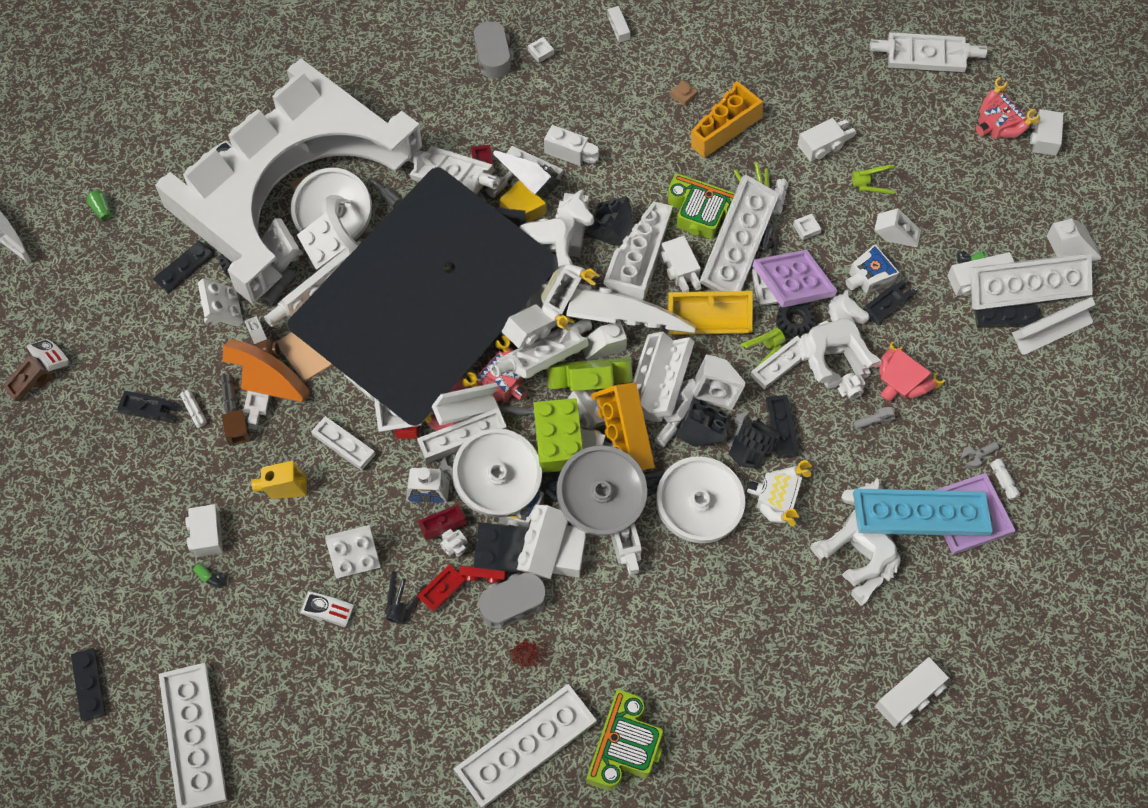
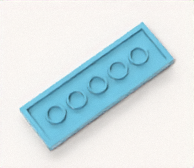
M855 489L853 492L858 533L990 536L993 532L985 492Z

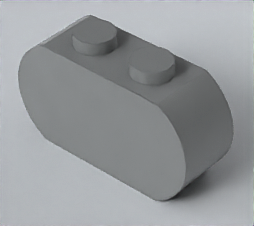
M481 23L473 31L481 74L489 78L503 77L511 69L510 61L514 60L512 49H508V46H510L509 34H505L503 26L499 23Z
M527 572L521 575L519 573L514 574L503 583L491 584L487 587V590L483 591L479 599V608L483 621L491 628L501 629L540 612L546 601L544 584L538 576Z

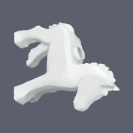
M582 190L561 202L560 207L557 208L555 219H540L536 222L525 223L519 227L550 252H556L558 259L556 270L564 268L567 264L573 265L569 258V248L575 232V223L578 222L588 226L594 222V217L586 206L588 200L585 199Z
M845 290L843 295L839 294L833 297V300L829 303L830 309L828 312L832 322L824 321L818 326L813 327L809 333L802 335L799 340V349H802L800 353L802 361H809L815 380L818 383H824L827 389L837 387L841 383L842 378L827 366L824 360V355L844 353L857 377L861 375L863 379L870 376L869 368H877L882 364V361L868 350L855 322L860 324L867 323L869 314L861 309L853 299L849 298L848 290Z
M876 478L871 484L866 483L865 486L858 489H882V486L879 485V480ZM855 489L843 492L841 498L845 503L854 505L853 492ZM854 510L840 531L828 540L812 543L810 548L821 560L824 557H830L844 544L850 542L861 554L870 560L867 566L855 570L848 569L842 575L853 586L868 579L864 585L854 588L851 593L852 597L863 606L872 592L880 587L883 578L887 581L894 578L893 574L894 572L897 573L901 559L897 552L896 544L889 534L858 533L856 512Z

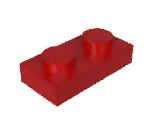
M449 564L417 597L428 609L435 613L466 580Z
M460 566L459 575H464L465 580L478 581V577L487 578V582L500 583L501 579H506L507 571Z

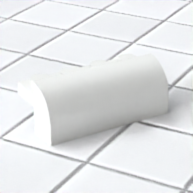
M664 332L647 335L632 382L637 384L644 419L662 422L663 416L672 415L694 345V341L690 337L673 340Z

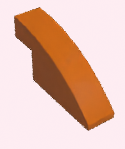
M231 339L223 345L222 361L243 366L242 390L303 402L308 397L310 391L290 368L273 355L258 347L235 339Z

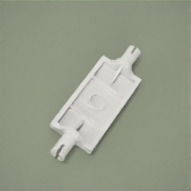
M889 32L888 40H870V51L887 52L888 68L965 72L968 57L986 58L987 46L969 45V43H966L965 37Z
M433 146L428 151L419 150L407 160L414 163V169L409 175L412 180L418 182L435 167L446 170L475 194L480 191L483 185L497 189L501 182L500 177L492 175L495 171L492 164Z
M346 249L283 298L275 309L264 316L268 325L273 327L285 316L289 319L351 253Z
M582 319L573 325L568 324L567 328L570 331L556 329L550 332L544 339L539 338L530 346L525 345L498 358L497 363L490 366L492 375L499 377L506 372H512L523 378H530L535 373L565 360L566 357L579 353L580 350L588 346V338L582 337L580 334L592 329L591 321L589 319Z

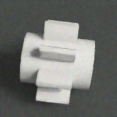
M849 373L842 377L838 390L842 397L847 396L852 400L864 393L863 389L866 383L861 375L857 377L854 373Z
M449 529L442 534L443 541L440 545L448 556L455 553L459 557L466 552L465 545L468 541L461 531L453 532Z

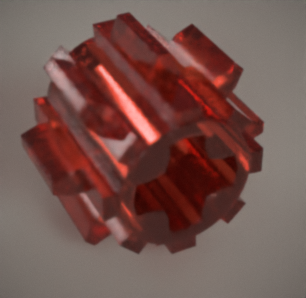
M527 638L521 643L515 641L516 648L510 649V654L514 656L512 663L521 664V669H524L525 665L528 664L533 667V660L539 658V654L535 652L536 644H529ZM523 650L528 651L525 657H521Z

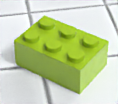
M577 398L533 402L539 466L542 467V473L561 471L565 463L574 454L583 450Z

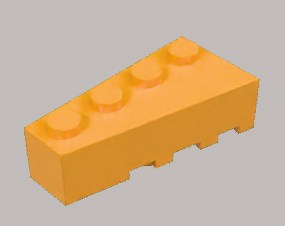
M736 81L733 84V88L723 95V99L712 107L709 115H705L691 131V147L704 158L763 118V101Z
M637 384L615 385L592 393V400L597 401L599 406L597 410L599 418L604 419L607 427L605 434L612 441L613 447L630 455L638 463L642 471L655 468Z

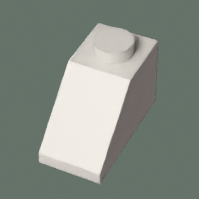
M898 208L878 214L875 225V232L885 241L918 247L921 229Z
M621 321L600 326L586 337L588 338V346L582 350L586 361L625 351L627 338Z

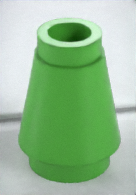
M101 190L90 192L87 195V204L101 221L111 218L112 215L106 195Z

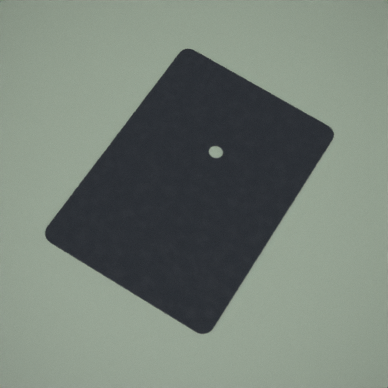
M435 167L416 184L289 318L288 328L293 334L411 426H417L433 411L432 405L441 394L448 393L502 332L508 318L517 314L557 269L558 259L552 252L446 170ZM446 262L453 263L455 266L454 272L446 273L443 270V265Z

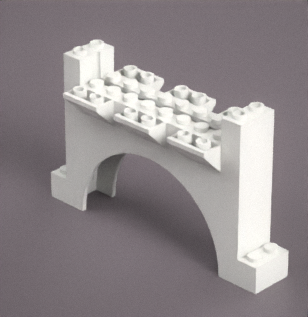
M303 59L293 63L287 70L289 82L278 89L272 96L275 109L271 113L264 116L257 109L254 113L249 114L239 126L232 129L231 133L228 134L232 145L230 149L221 155L214 148L208 153L203 154L201 159L193 166L188 167L183 174L187 185L171 172L165 177L160 178L158 183L155 184L164 207L233 262L227 270L234 289L251 304H254L282 278V275L271 265L276 256L261 241L258 234V224L264 201L270 191L284 176L303 164L330 156L367 158L379 162L396 172L422 147L420 125L403 111L393 116L389 123L385 122Z

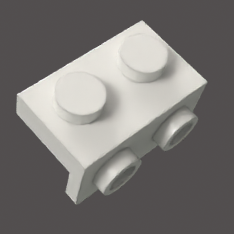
M594 389L572 391L568 399L577 398L580 427L591 431L596 427L606 425L604 419H600L597 413L599 409L597 401H593L591 394L596 391Z

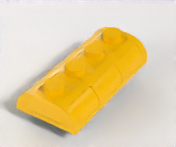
M753 291L668 292V311L677 314L696 326L695 333L668 330V332L673 335L752 332Z

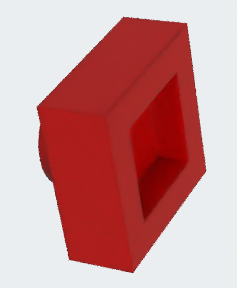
M421 426L396 429V439L418 438Z

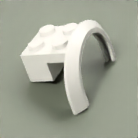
M328 196L324 201L325 214L297 234L316 270H320L343 250L346 249L352 253L359 246L345 230L339 218L338 207H345L344 203H350L347 198L342 196Z

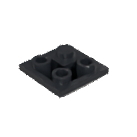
M627 196L600 202L596 206V211L593 215L594 222L592 225H588L584 234L613 246L623 244V240L626 236L630 235L634 227L630 200Z
M693 397L689 409L679 426L676 437L694 447L724 441L732 416L728 415L724 410L710 406L704 400Z

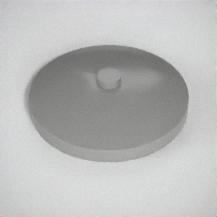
M592 446L577 452L565 463L557 481V500L563 515L577 529L591 535L608 536L627 529L640 516L647 499L646 479L638 463L624 451L611 446Z

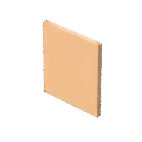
M292 332L277 341L281 352L303 382L308 381L333 365Z

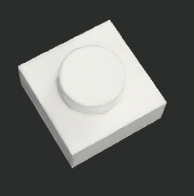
M544 37L528 45V51L538 63L554 55L553 47Z
M812 214L794 220L793 226L802 241L821 233V228Z

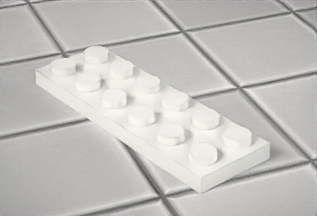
M747 175L742 176L699 283L714 291H741L779 193Z
M1084 253L971 267L972 309L977 310L1092 295V254Z
M201 663L160 673L159 681L177 808H202L228 801L207 665Z
M567 684L456 766L454 771L479 806L484 808L595 725L597 720L571 686Z

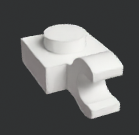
M248 391L244 406V412L250 413L248 429L257 430L259 415H266L270 395Z

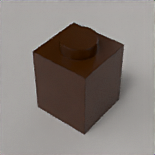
M232 410L227 414L221 415L225 438L229 446L251 441L247 418L243 410Z

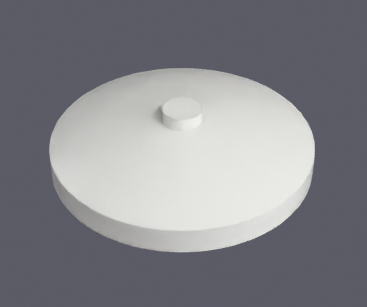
M324 168L308 175L296 188L291 202L292 219L299 233L325 214L324 201L328 196L338 195L347 198L350 202L349 204L344 203L345 207H338V215L345 230L355 241L367 228L372 214L371 196L364 183L353 173L341 168Z
M495 428L480 431L469 437L461 445L454 459L452 476L455 489L467 506L483 515L503 517L521 511L533 500L541 484L542 467L539 466V456L528 440L513 431Z
M689 457L676 462L663 474L656 492V506L661 520L676 536L690 542L710 543L726 537L738 525L745 508V494L737 475L722 462L708 457Z

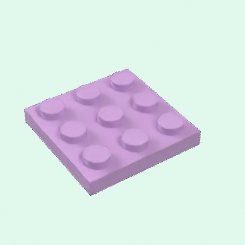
M807 250L755 259L752 266L781 307L835 297L837 289Z
M986 473L936 489V491H979L986 493L992 534L990 536L943 535L953 555L1014 534L1015 529Z

